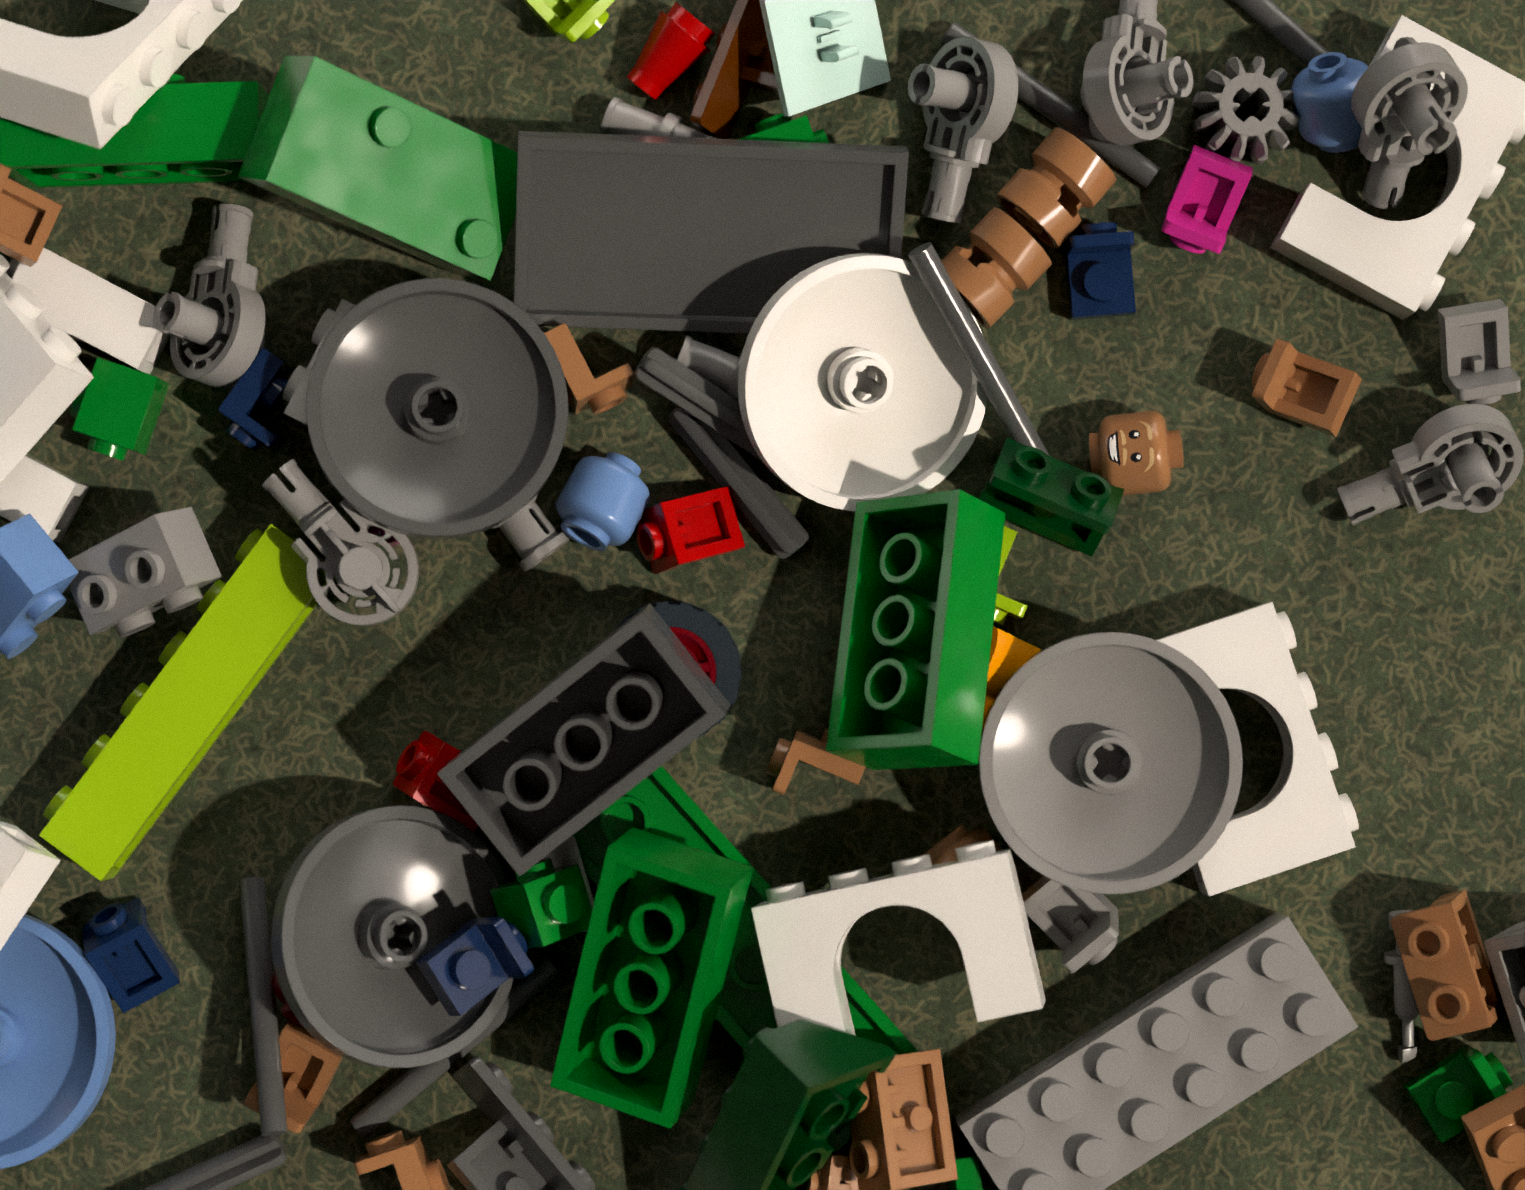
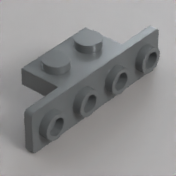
M475 1056L453 1074L455 1080L492 1123L489 1128L447 1164V1167L467 1190H595V1184L587 1171L574 1161L568 1162L552 1144L554 1136L544 1120L534 1112L528 1111L526 1113L510 1094L513 1090L507 1076L496 1065L490 1062L485 1064L479 1056Z

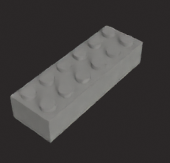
M1275 912L955 1116V1119L999 1190H1104L1358 1028V1025L1290 918Z

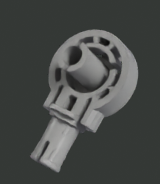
M1120 0L1118 14L1105 18L1101 41L1093 45L1086 57L1081 87V100L1086 112L1089 114V130L1093 137L1103 143L1126 146L1160 137L1171 121L1174 98H1184L1192 91L1193 75L1188 62L1185 59L1181 60V56L1165 60L1167 31L1157 21L1158 0Z
M958 37L946 43L934 56L930 65L920 64L915 67L908 81L909 97L913 103L922 105L923 117L928 127L923 148L929 151V157L934 159L928 192L926 193L921 215L953 223H961L965 204L964 200L973 167L979 168V164H988L992 143L997 141L1007 129L1013 117L1018 98V75L1015 63L1009 52L998 43L971 37ZM971 67L974 68V69H973L972 71H970L969 73H966V72H968V71L970 70Z
M1401 37L1396 41L1392 51L1376 60L1363 73L1354 88L1351 108L1354 117L1362 128L1358 147L1360 148V153L1372 162L1363 186L1362 196L1368 204L1376 208H1388L1391 192L1390 204L1393 208L1397 207L1402 202L1405 182L1410 167L1420 164L1424 160V156L1429 155L1432 151L1435 154L1442 152L1453 143L1456 137L1457 129L1453 122L1465 105L1468 84L1464 74L1451 55L1439 45L1426 42L1417 43L1412 37ZM1441 72L1445 73L1444 79L1440 74ZM1431 83H1434L1433 89L1429 90Z
M219 204V207L213 206L207 257L194 264L189 293L185 297L176 292L164 294L154 312L155 328L162 333L171 334L170 353L177 371L184 377L216 388H234L265 344V307L261 295L256 291L258 269L246 263L253 212L246 207L235 204ZM206 347L208 348V352H207V353H205V354H204V353H201L202 351H204V350L206 349Z
M1482 404L1458 405L1437 413L1417 430L1411 442L1392 449L1395 459L1389 461L1390 467L1359 481L1342 485L1337 490L1353 526L1374 517L1376 514L1407 503L1408 508L1415 506L1418 514L1437 506L1445 509H1467L1473 513H1484L1500 504L1504 492L1517 479L1523 465V449L1509 419L1502 412ZM1489 445H1490V446L1492 447V452H1491V454L1487 457V454H1488V451H1489Z
M291 459L281 466L279 470L295 487V492L292 493L274 473L262 484V487L271 493L298 524L304 534L325 556V561L322 562L300 537L291 545L292 549L307 565L308 585L320 607L340 621L359 626L380 624L398 615L411 601L419 580V561L409 538L406 535L393 532L366 519L343 500L339 504L360 527V531L356 532L302 471L295 459ZM376 527L385 531V535L379 537L370 534L369 528ZM395 537L402 546L408 564L407 581L403 590L397 589L401 578V568H393L392 581L389 587H385L390 577V563L386 554L374 543L383 546L389 553V558L392 561L399 560V557L386 540ZM322 569L325 571L327 581L324 587L321 586L319 571ZM334 577L339 586L352 596L370 597L376 595V598L371 600H356L355 604L356 607L360 608L376 606V613L354 615L336 607L326 596L330 589L341 601L347 604L350 597L341 592Z

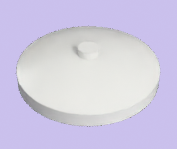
M857 253L833 257L812 265L787 281L774 293L755 319L747 336L739 366L738 398L741 417L752 446L762 462L778 479L799 494L819 504L847 511H855L856 502L924 494L939 484L955 469L973 444L980 429L988 401L984 389L913 263L882 254ZM964 301V303H965V305L967 306V308H968L970 314L972 315L974 321L976 322V324H977L979 330L981 331V329H980V327H979V325H978V323H977V320H976L975 316H974L973 313L971 312V310H970V308L968 307L967 303Z

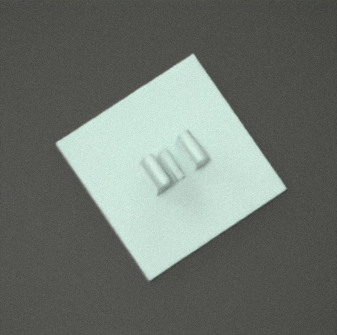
M759 0L783 116L789 117L891 81L875 0Z

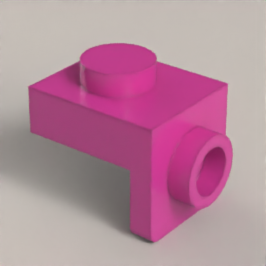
M1193 145L1165 210L1161 231L1171 235V242L1186 251L1203 254L1206 250L1220 254L1226 242L1229 226L1251 179L1253 168Z

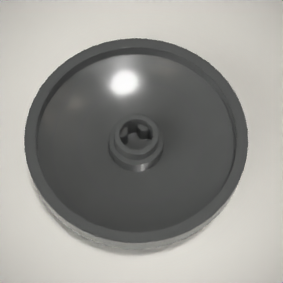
M427 278L403 282L378 291L349 310L337 322L319 349L312 366L306 396V417L309 437L321 470L340 497L354 510L375 524L399 534L424 539H452L480 533L499 525L519 512L537 495L552 473L563 447L568 422V394L562 367L554 348L535 321L521 308L500 294L477 284L445 278Z
M390 806L357 812L342 818L319 833L302 850L286 874L278 894L272 922L271 943L276 976L290 1009L303 1027L317 1041L334 1053L360 1064L382 1068H411L435 1063L454 1055L479 1037L502 1008L514 978L506 980L463 1015L449 1016L416 962L472 919L498 917L490 889L510 881L495 854L481 838L459 821L434 810L416 806Z

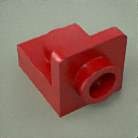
M728 486L661 502L645 510L638 523L637 543L643 557L650 562L652 572L655 575L667 572L678 566L735 552L745 547Z
M423 731L419 739L408 744L401 753L396 766L397 776L393 781V786L432 810L459 821L474 832L478 824L437 774L461 751L433 734Z

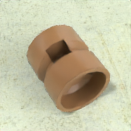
M1055 127L1032 153L1033 168L1031 170L1019 168L998 192L996 199L1002 208L1031 235L1050 248L1057 250L1080 224L1079 209L1081 207L1093 209L1117 179L1108 165L1086 144L1071 133Z
M995 207L969 232L971 245L968 248L955 246L941 261L960 296L975 316L977 323L987 329H990L1015 303L1012 293L1015 289L1027 291L1052 265L1050 257L1039 243L1012 217Z

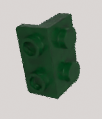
M1006 438L980 493L979 499L1006 513V520L1092 557L1103 535L1108 534L1113 525L1124 489L1110 485L1103 477L1095 473L1085 472L1055 459L1038 448L1026 446Z

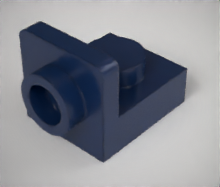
M1113 222L1079 226V235L1070 236L1064 245L1070 320L1134 315L1136 313L1131 259V248L1134 246L1133 231L1117 232V223Z
M265 348L261 349L250 367L217 409L232 420L225 431L255 452L258 451L263 443L276 451L284 443L283 439L255 420L261 409L270 414L282 401L283 392L288 383L284 378L291 370V367Z
M139 897L123 905L121 903H112L103 907L83 927L84 955L123 1013L180 983L179 970L147 923L146 907Z
M502 917L472 919L416 962L449 1016L463 1015L509 978H525L534 971V967L526 955L528 946L525 938L512 923L505 921Z

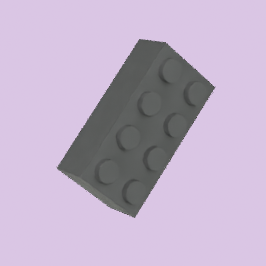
M649 603L452 758L437 774L516 873L521 876L726 716L730 703Z

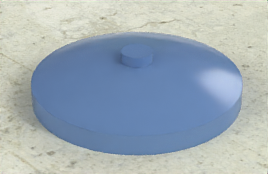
M26 914L0 950V1169L16 1166L40 1157L59 1146L76 1132L99 1102L108 1083L115 1054L116 1031L111 1000L106 986L85 957L84 951L62 931L47 922Z

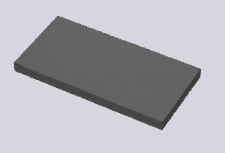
M519 131L514 304L531 317L538 326L557 327L566 323L567 327L749 334L755 319L774 293L791 278L814 264L833 257L857 253L882 254L901 259L909 157L908 149L906 146Z

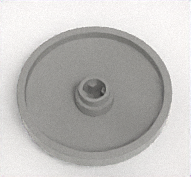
M1102 632L1075 636L1045 648L1031 657L1018 668L998 693L985 721L980 743L979 773L982 792L988 811L1004 840L1022 860L1043 876L1067 887L1090 893L1126 894L1143 891L1166 883L1190 869L1206 855L1224 832L1237 803L1242 780L1243 763L1239 731L1233 713L1217 685L1203 669L1178 650L1151 638L1129 633Z

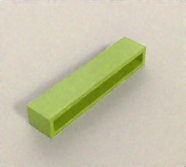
M270 524L265 532L257 528L247 537L235 555V559L241 563L226 584L219 579L205 593L196 609L203 614L188 635L183 631L178 632L164 648L158 659V662L164 665V668L150 686L142 682L126 699L120 709V713L126 719L114 735L110 738L108 735L103 734L88 750L81 762L88 770L74 789L67 785L64 786L46 807L43 816L49 822L39 836L99 881L113 879L318 604L308 585L307 565L291 547L297 539L281 527ZM317 555V557H318L322 562L325 561L323 558H321L319 555ZM322 569L319 571L321 586L324 587L327 581L325 571Z

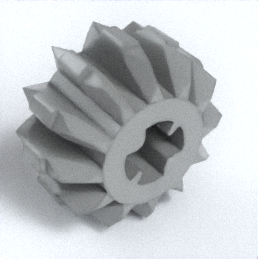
M1256 56L1252 60L1247 73L1238 57H1232L1225 63L1226 76L1214 69H1211L1206 74L1203 80L1210 91L1197 92L1193 97L1192 104L1196 108L1208 112L1194 121V130L1196 132H1205L1214 129L1216 133L1207 143V150L1216 152L1225 142L1231 145L1228 158L1232 161L1240 162L1247 147L1249 155L1255 164H1261L1268 158L1267 145L1279 152H1282L1289 145L1290 141L1283 130L1296 129L1299 126L1298 121L1300 117L1295 112L1285 109L1293 105L1292 97L1294 92L1291 89L1280 91L1278 88L1288 74L1286 69L1279 68L1268 78L1263 75L1265 59L1262 56ZM1250 99L1255 102L1259 109L1253 116L1248 117L1243 122L1238 119L1234 112L1240 105L1245 104Z

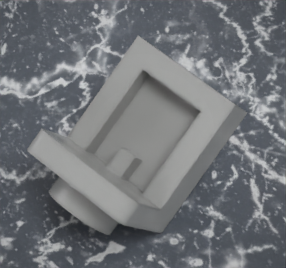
M1501 299L1438 309L1442 380L1456 399L1469 404L1486 405L1499 401L1502 395L1520 392V377L1511 368L1508 307Z
M1042 876L1022 893L1026 914L1062 949V965L1071 974L1075 973L1087 962L1090 965L1099 963L1116 946L1119 935L1118 908L1104 894L1076 890L1059 884L1045 876Z

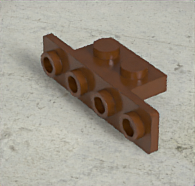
M759 0L736 1L729 21L719 32L717 50L706 78L698 86L694 95L690 121L706 134L717 139H729L750 86L779 94Z

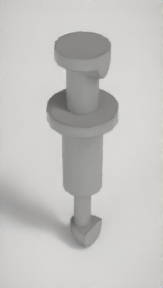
M1398 910L1389 912L1390 930H1393L1391 920L1394 916L1412 910ZM1396 941V950L1385 952L1384 962L1393 965L1394 1013L1398 1015L1399 1019H1402V1045H1398V1059L1400 1063H1404L1414 1059L1417 1054V1046L1414 1045L1413 1019H1416L1419 1011Z

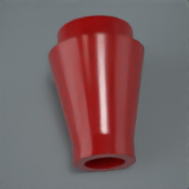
M675 2L667 14L663 11L660 12L634 67L626 77L653 99L657 100L669 85L711 51L706 46L715 33Z

